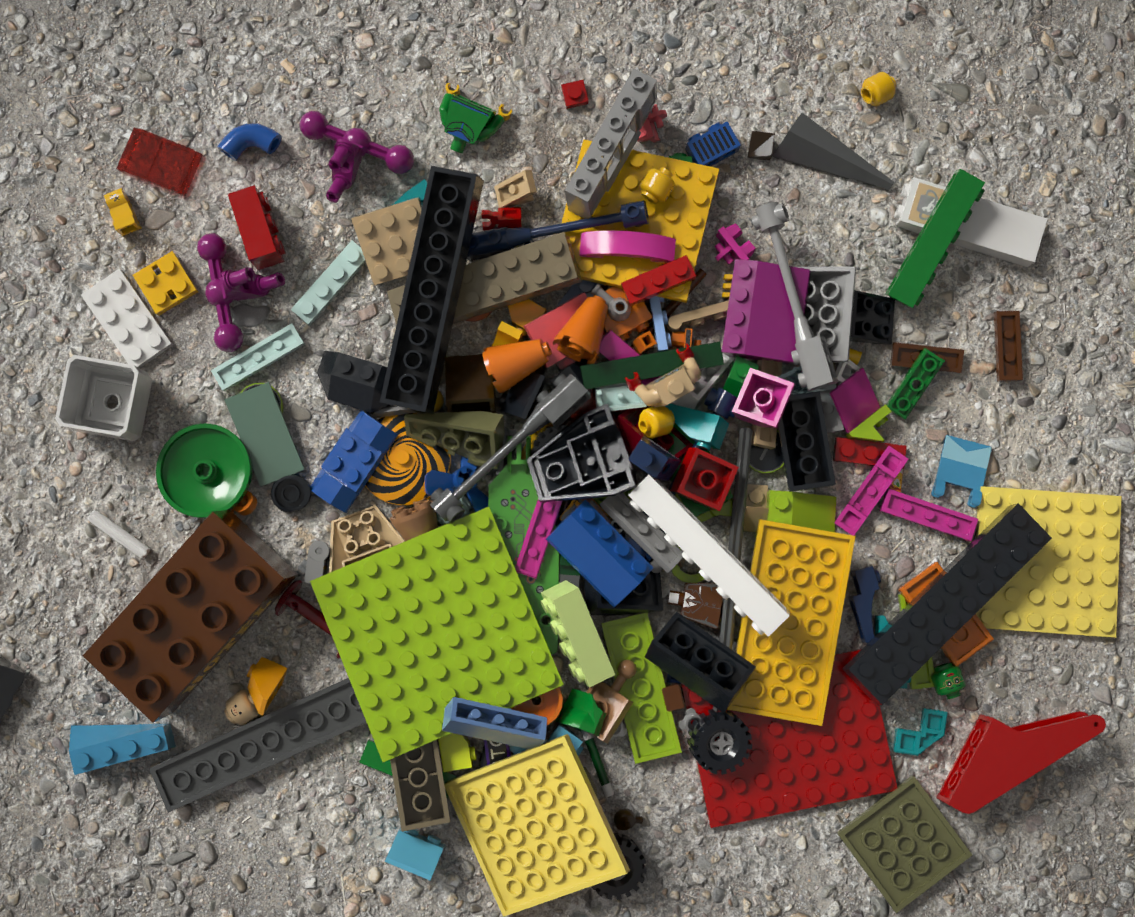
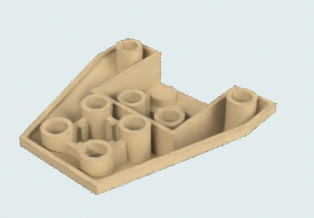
M376 505L331 521L329 573L405 542Z

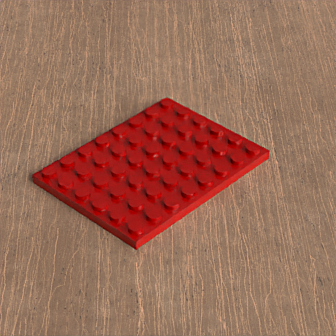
M862 649L835 654L822 726L729 710L737 715L748 727V732L752 736V740H749L752 744V750L747 749L750 756L748 759L743 757V766L735 765L736 771L734 772L726 769L727 774L721 775L719 771H717V774H713L709 769L707 771L703 769L697 762L710 828L891 792L897 788L880 705L875 704L842 669ZM681 685L686 710L693 708L698 714L704 713L706 716L709 715L708 710L713 709V705L685 685Z

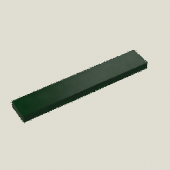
M720 341L690 347L700 369L724 365ZM687 347L680 348L679 351L682 352L686 350ZM676 349L584 365L580 366L583 386L586 389L624 383L626 382L625 377L630 380L635 378L634 372L639 374L640 379L663 376L680 367L684 362L681 361Z

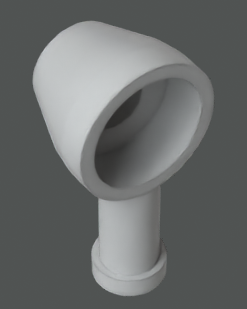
M599 284L595 286L591 294L600 296L606 301L610 318L618 322L626 320L631 313L629 302L621 297L613 298ZM617 304H622L624 306V310L617 311L615 306Z

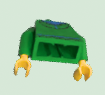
M446 84V94L440 104L439 112L441 123L445 127L444 132L454 136L450 147L451 150L463 153L467 142L474 145L479 142H485L499 130L504 121L510 119L512 109L509 113L504 114L502 112L504 104L499 106L498 114H496V110L461 96L459 85H457L454 91H451V84Z

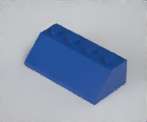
M586 499L574 508L546 538L613 607L635 589L653 569Z

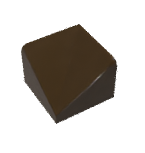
M752 131L747 158L770 161L773 154L775 133Z

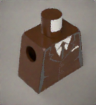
M685 583L683 592L669 591L667 604L680 606V614L682 616L718 629L723 597L717 592L716 589L719 586L716 583Z

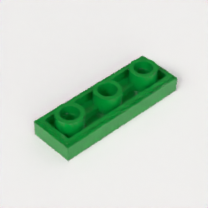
M924 348L887 402L888 408L906 420L945 360ZM917 380L919 385L913 388L912 383Z

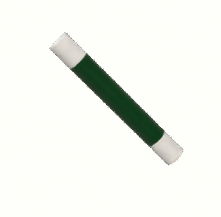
M581 731L604 795L609 797L614 792L594 737L590 733Z

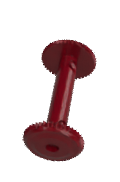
M294 581L285 590L274 609L275 615H281L287 607H290L332 636L323 613L297 595L302 586V581Z

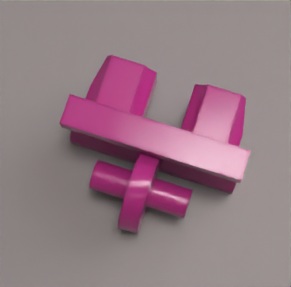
M736 223L726 229L723 226L716 234L720 241L715 245L719 252L715 257L718 262L723 258L728 264H731L735 259L749 260L756 251V248L749 240L742 246L737 244L735 240L743 232Z

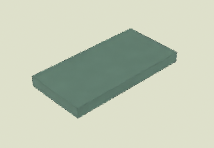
M270 382L224 399L239 437L250 454L252 468L260 487L277 481L284 476L305 470Z

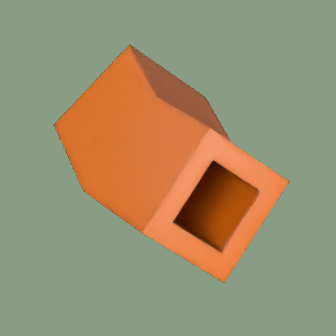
M648 331L638 336L632 344L636 351L642 355L651 350L657 342L651 332Z

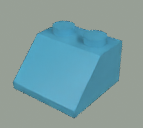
M400 828L385 862L431 880L445 844L441 843L442 840L434 835L426 837L419 834L418 829L402 832Z

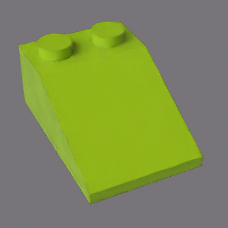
M769 490L767 491L766 508H769L767 520L835 532L834 522L837 497Z

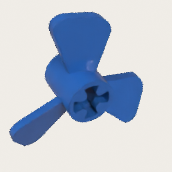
M461 456V467L452 474L436 470L429 471L425 475L426 494L431 496L438 488L443 490L448 488L453 493L464 481L463 478L467 480L476 472L475 469L478 466L468 463V458ZM473 486L467 492V496L474 511L477 512L488 507V497L477 487Z

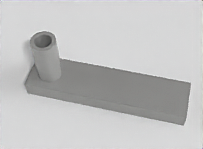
M624 493L607 497L599 506L653 558L649 563L653 567L651 571L659 573L664 569L669 573L683 558L681 555L683 552L677 546L673 547L664 538L665 534L660 529L656 530L647 521L648 517L643 512H638L630 504L631 500Z

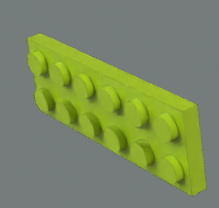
M648 613L601 623L610 663L615 673L614 679L619 674L618 665L623 660H631L637 667L635 676L627 679L619 691L620 694L633 702L624 720L635 764L682 753L672 711H667L662 689L666 687L662 670L645 658L647 650L654 639Z

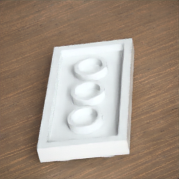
M121 269L116 270L81 294L128 364L141 368L173 346L171 340Z

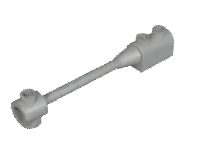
M778 202L761 205L755 209L757 215L752 217V222L756 230L761 229L762 233H770L793 311L796 350L792 351L791 355L795 365L800 364L803 373L798 374L799 383L802 388L807 387L808 391L836 384L838 379L826 339L820 335L815 337L806 317H804L779 233V229L785 226L784 223L789 221L787 209L784 203L778 204Z

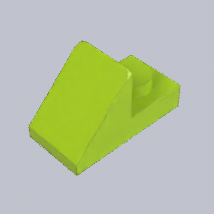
M885 404L851 432L847 433L845 437L848 439L884 442L885 440L874 428V425L877 428L889 420L886 416L892 411Z

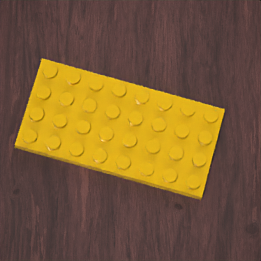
M759 519L750 572L790 611V616L769 637L765 633L760 635L751 626L753 621L747 615L742 617L736 653L752 663L756 668L728 707V710L822 726L856 536Z

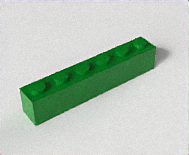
M962 169L954 172L884 295L908 308H913L914 305L918 306L924 297L923 289L926 284L930 285L936 276L934 270L938 264L942 265L947 258L948 252L946 250L950 243L954 244L960 235L958 229L962 222L966 223L973 212L970 208L974 201L978 202L985 191L982 188L985 184L984 181Z

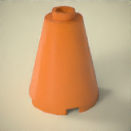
M596 295L586 298L554 338L553 345L556 343L559 345L557 350L560 353L578 362L581 361V358L588 360L586 364H594L596 362L608 312L606 301Z
M542 339L484 348L482 353L488 375L494 377L496 381L492 383L500 393L507 391L549 362V356L552 355L548 342H543Z

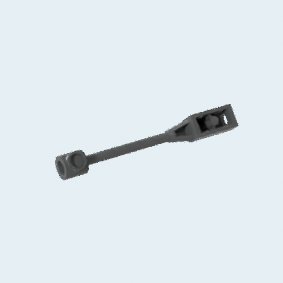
M561 374L553 383L556 386L554 390L550 393L547 390L541 392L536 398L538 404L535 410L524 423L522 429L453 493L448 488L445 490L438 488L432 493L430 497L433 502L430 505L445 521L448 520L450 523H453L462 517L465 510L462 508L464 505L459 499L528 435L534 434L549 423L558 429L591 398L588 390L572 374L568 377Z

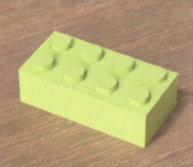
M565 580L542 591L543 600L540 601L545 613H549L552 618L550 626L554 634H558L561 643H559V647L563 655L569 658L570 664H568L571 675L574 678L577 677L580 683L583 682L589 688L614 676V670L580 589Z

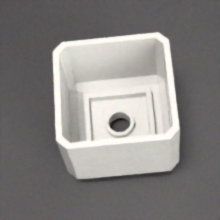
M74 355L67 360L55 419L60 426L77 432L136 441L142 434L153 379L146 371L135 365ZM111 396H116L118 398V405L110 409L107 406V400Z

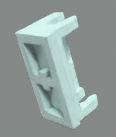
M626 382L594 388L596 408L607 403L611 411L647 407L635 391L629 390Z

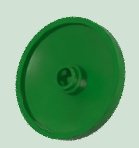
M195 424L175 433L163 446L156 464L157 484L163 498L178 512L195 518H207L213 511L233 509L245 496L252 478V462L246 446L234 433L214 424Z

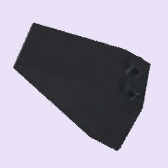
M608 403L584 413L527 459L540 502L610 497L637 487L636 473L632 462L628 460L630 456L623 435Z

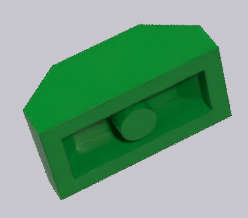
M572 688L568 698L564 700L556 722L599 736L607 713L598 708L593 694Z

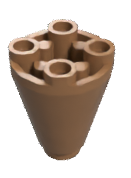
M425 497L420 501L413 502L411 507L405 509L404 506H401L391 511L390 521L404 541L438 528L436 511L430 505L433 501L427 500Z

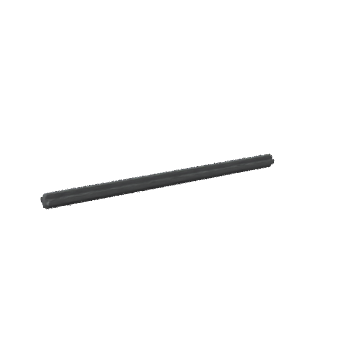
M741 428L739 430L736 466L739 468L735 475L728 550L739 561L741 560L753 430L750 428ZM729 597L727 600L723 598L719 641L732 650L736 610L734 609L735 603ZM713 706V710L718 712V709Z

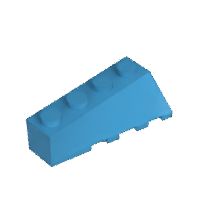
M171 724L72 725L70 730L69 755L74 775L176 747Z

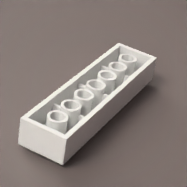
M649 474L628 495L632 499L630 504L638 512L644 511L649 516L647 521L656 530L661 528L666 533L664 538L673 547L678 545L684 551L681 555L691 565L695 562L701 568L699 573L706 581L710 582L713 580L719 586L716 590L724 599L727 600L730 597L735 603L734 609L742 617L747 615L753 621L751 626L760 635L765 633L769 637L790 616V611L658 479Z

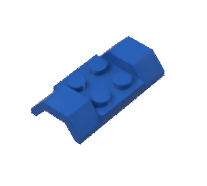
M360 410L350 427L345 429L322 464V469L311 484L310 489L330 505L347 513L398 434L375 420L366 411Z

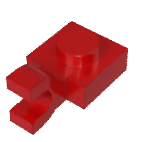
M521 207L498 208L497 212L482 210V219L490 220L489 222H482L483 231L493 229L496 224H498V228L506 226L508 228L522 227Z

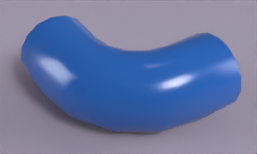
M259 123L243 124L233 128L222 139L217 148L232 160L237 161L243 151L249 147H258L268 154L274 153L281 143L282 135Z

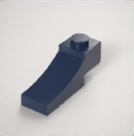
M873 566L850 571L857 594L848 598L860 639L863 643H868L874 638L872 602L875 590L880 589L879 583H881V578L878 570H874Z

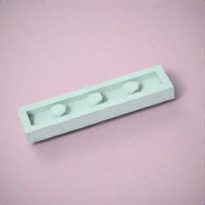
M351 240L292 307L291 311L310 326L366 263L361 247Z
M291 323L212 369L211 372L222 391L225 392L304 346L305 343L295 326Z

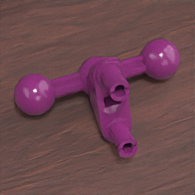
M309 111L301 117L299 126L303 136L309 140H319L327 137L336 141L334 154L328 164L332 169L333 183L326 192V198L331 202L337 203L344 190L352 186L362 161V156L366 154L385 160L388 169L395 174L407 173L414 165V155L411 149L405 145H395L387 148L372 142L368 132L362 128H352L344 131L329 125L326 116L319 111Z
M209 233L199 239L197 251L199 256L208 262L211 281L206 286L205 295L208 302L216 306L219 327L214 332L213 340L216 347L226 353L235 352L241 347L244 336L241 329L232 322L229 304L233 300L240 301L266 296L270 290L285 285V277L279 272L264 277L255 274L254 270L250 267L238 271L227 270L223 272L221 259L226 254L227 245L221 236Z

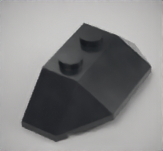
M324 351L317 374L328 400L369 413H374L390 406L380 402L387 367L340 352Z

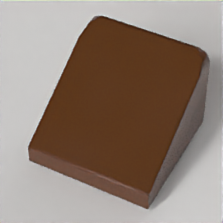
M674 683L662 689L667 711L670 712L684 708L685 704L679 684Z

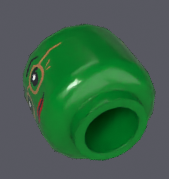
M952 662L934 667L931 679L937 695L946 696L947 699L961 696L960 691L966 687V682L960 667L953 665Z

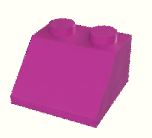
M750 368L732 412L737 419L756 426L777 428L795 383Z

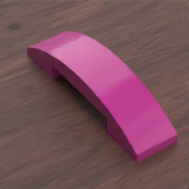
M633 231L582 232L579 256L603 258V255L649 258L651 262L669 263L674 260L676 239Z
M888 446L834 523L849 534L855 535L909 459L891 446Z

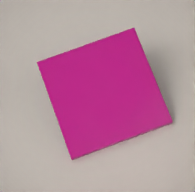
M860 368L830 392V396L847 433L851 432L880 408L864 368Z

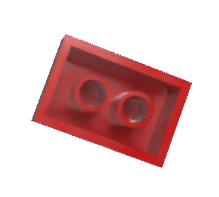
M253 185L229 193V201L249 261L257 270L285 262L283 254H286L282 241L276 235L279 229L275 219H272L269 211H272V208L264 192H259L256 186Z

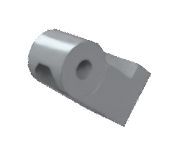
M315 541L310 545L304 583L311 584V580L326 575L327 561L330 559V546L327 543Z

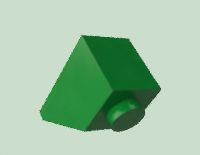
M737 356L733 361L722 389L738 398L749 369L757 370L759 365Z

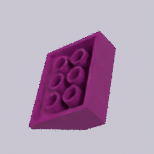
M735 259L722 353L733 358L739 356L744 359L794 363L791 352L796 350L795 318L779 264ZM789 266L803 314H805L811 270Z

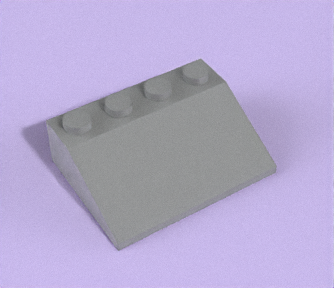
M798 267L811 270L804 317H806L814 336L820 335L825 337L833 363L849 362L856 267Z

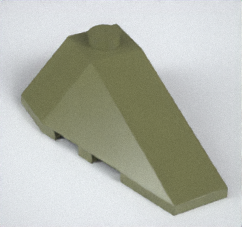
M467 411L405 414L404 416L406 436L432 447L438 445L447 449V453L452 456L458 454L468 458L467 462L476 466H482L503 445L505 435L503 414Z

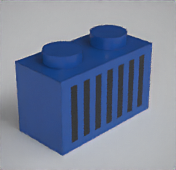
M728 121L723 124L718 122L709 127L708 132L703 135L697 133L690 137L685 151L688 156H692V163L711 167L737 153L741 144Z

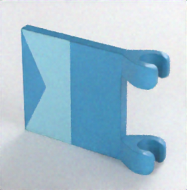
M946 435L931 496L936 498L943 496L945 484L949 483L971 489L967 505L973 508L979 506L982 500V492L980 490L981 486L984 485L992 447Z

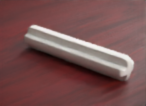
M94 510L88 516L89 522L139 558L144 559L149 554V547L99 511Z

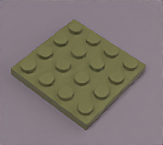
M913 775L897 786L894 791L889 792L836 832L895 913H898L972 856V853Z

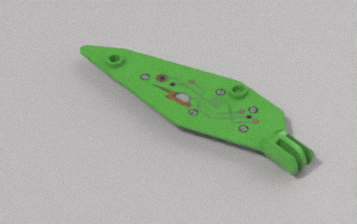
M507 436V442L512 438V436ZM531 436L526 437V460H521V442L516 447V460H512L511 451L507 455V465L489 485L488 507H490L514 567L516 566L538 500L527 459L531 456ZM548 543L537 579L520 573L517 574L551 654H555L558 649V634H554L550 622L544 624L541 620L545 615L551 618L549 613H545L540 601L543 600L541 592L559 584V552Z

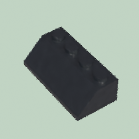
M820 391L791 395L778 424L789 492L806 491L836 485Z
M678 612L672 616L652 640L645 655L646 659L723 713H725L756 668L752 663Z

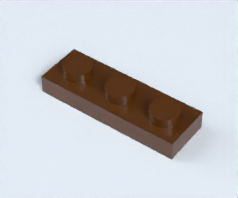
M1020 311L994 312L997 382L1022 381Z
M893 342L891 366L911 368L922 350L926 348L945 360L939 371L962 373L964 350Z

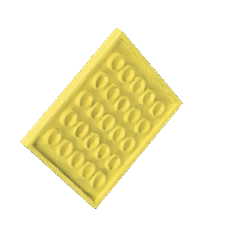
M981 486L982 500L981 504L977 506L978 522L976 537L1008 506L1017 503L1052 537L976 613L987 629L1116 638L1121 496Z
M568 734L444 783L446 792L503 917L614 879L630 871Z

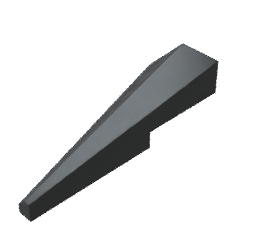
M801 113L773 155L775 159L781 158L791 161L796 165L802 164L815 168L817 171L845 179H854L866 185L882 187L887 191L894 184V181L804 113Z

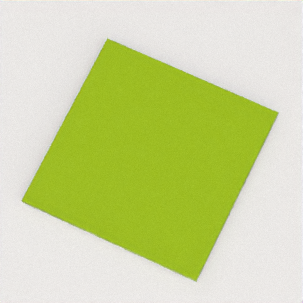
M486 507L455 520L453 523L438 527L310 581L382 762H386L451 734L450 732L442 731L445 707L453 697L509 709L564 685L490 507Z

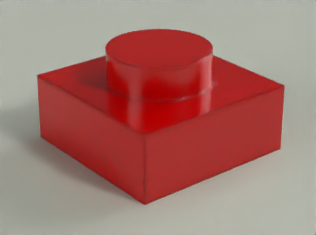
M584 80L561 84L566 109L589 103Z

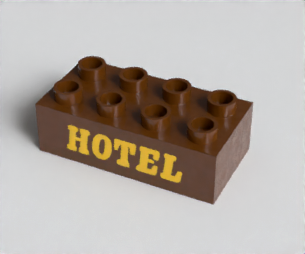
M231 510L213 511L82 656L154 723L172 714L299 574Z

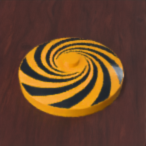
M405 414L381 417L377 421L396 432L398 436L365 486L379 499L394 505L410 506L413 505V502L420 501L425 497L428 500L431 497L425 492V475L431 470L449 473L451 455L447 453V449L438 445L432 447L406 436Z

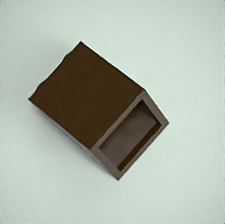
M482 354L457 355L445 358L447 412L484 411L496 413L495 387L492 383L494 382V377L488 375Z

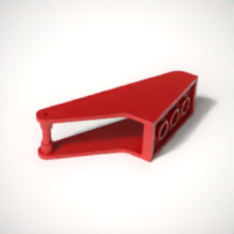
M1076 711L1009 727L993 717L980 714L936 798L963 813H974L1102 733L1106 727L1105 720L1100 715H1088L1085 712Z

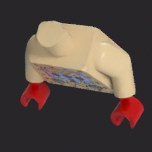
M685 344L687 348L682 352L678 348L676 349L681 361L684 362L683 365L647 385H643L639 374L634 372V379L630 380L625 377L629 390L635 391L647 406L655 405L656 407L666 406L695 390V383L701 379V371L694 359V353L688 344Z

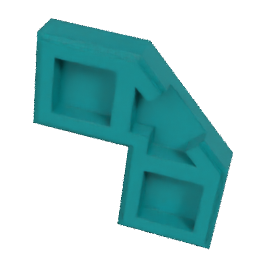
M922 708L919 731L896 728L893 752L920 755L926 748L945 736L948 712Z

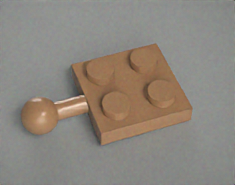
M631 660L620 662L618 665L619 674L611 687L602 681L590 687L586 692L593 694L598 708L607 713L599 736H596L607 744L633 704L632 701L619 693L625 681L634 677L637 672V667Z

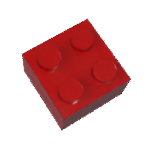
M689 447L670 491L706 508L720 511L739 467L699 448Z

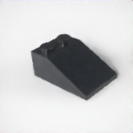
M650 571L642 582L615 607L584 578L586 606L590 615L611 616L663 611L660 572L653 573Z

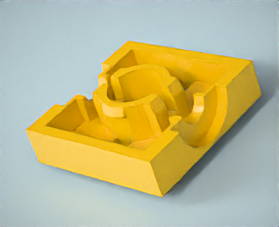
M173 251L133 274L134 279L158 316L199 292ZM159 267L162 273L156 275L154 270ZM175 294L177 298L172 300L170 296Z

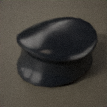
M296 474L280 478L275 481L271 489V499L274 505L281 511L288 513L297 512L306 507L312 495L307 480Z

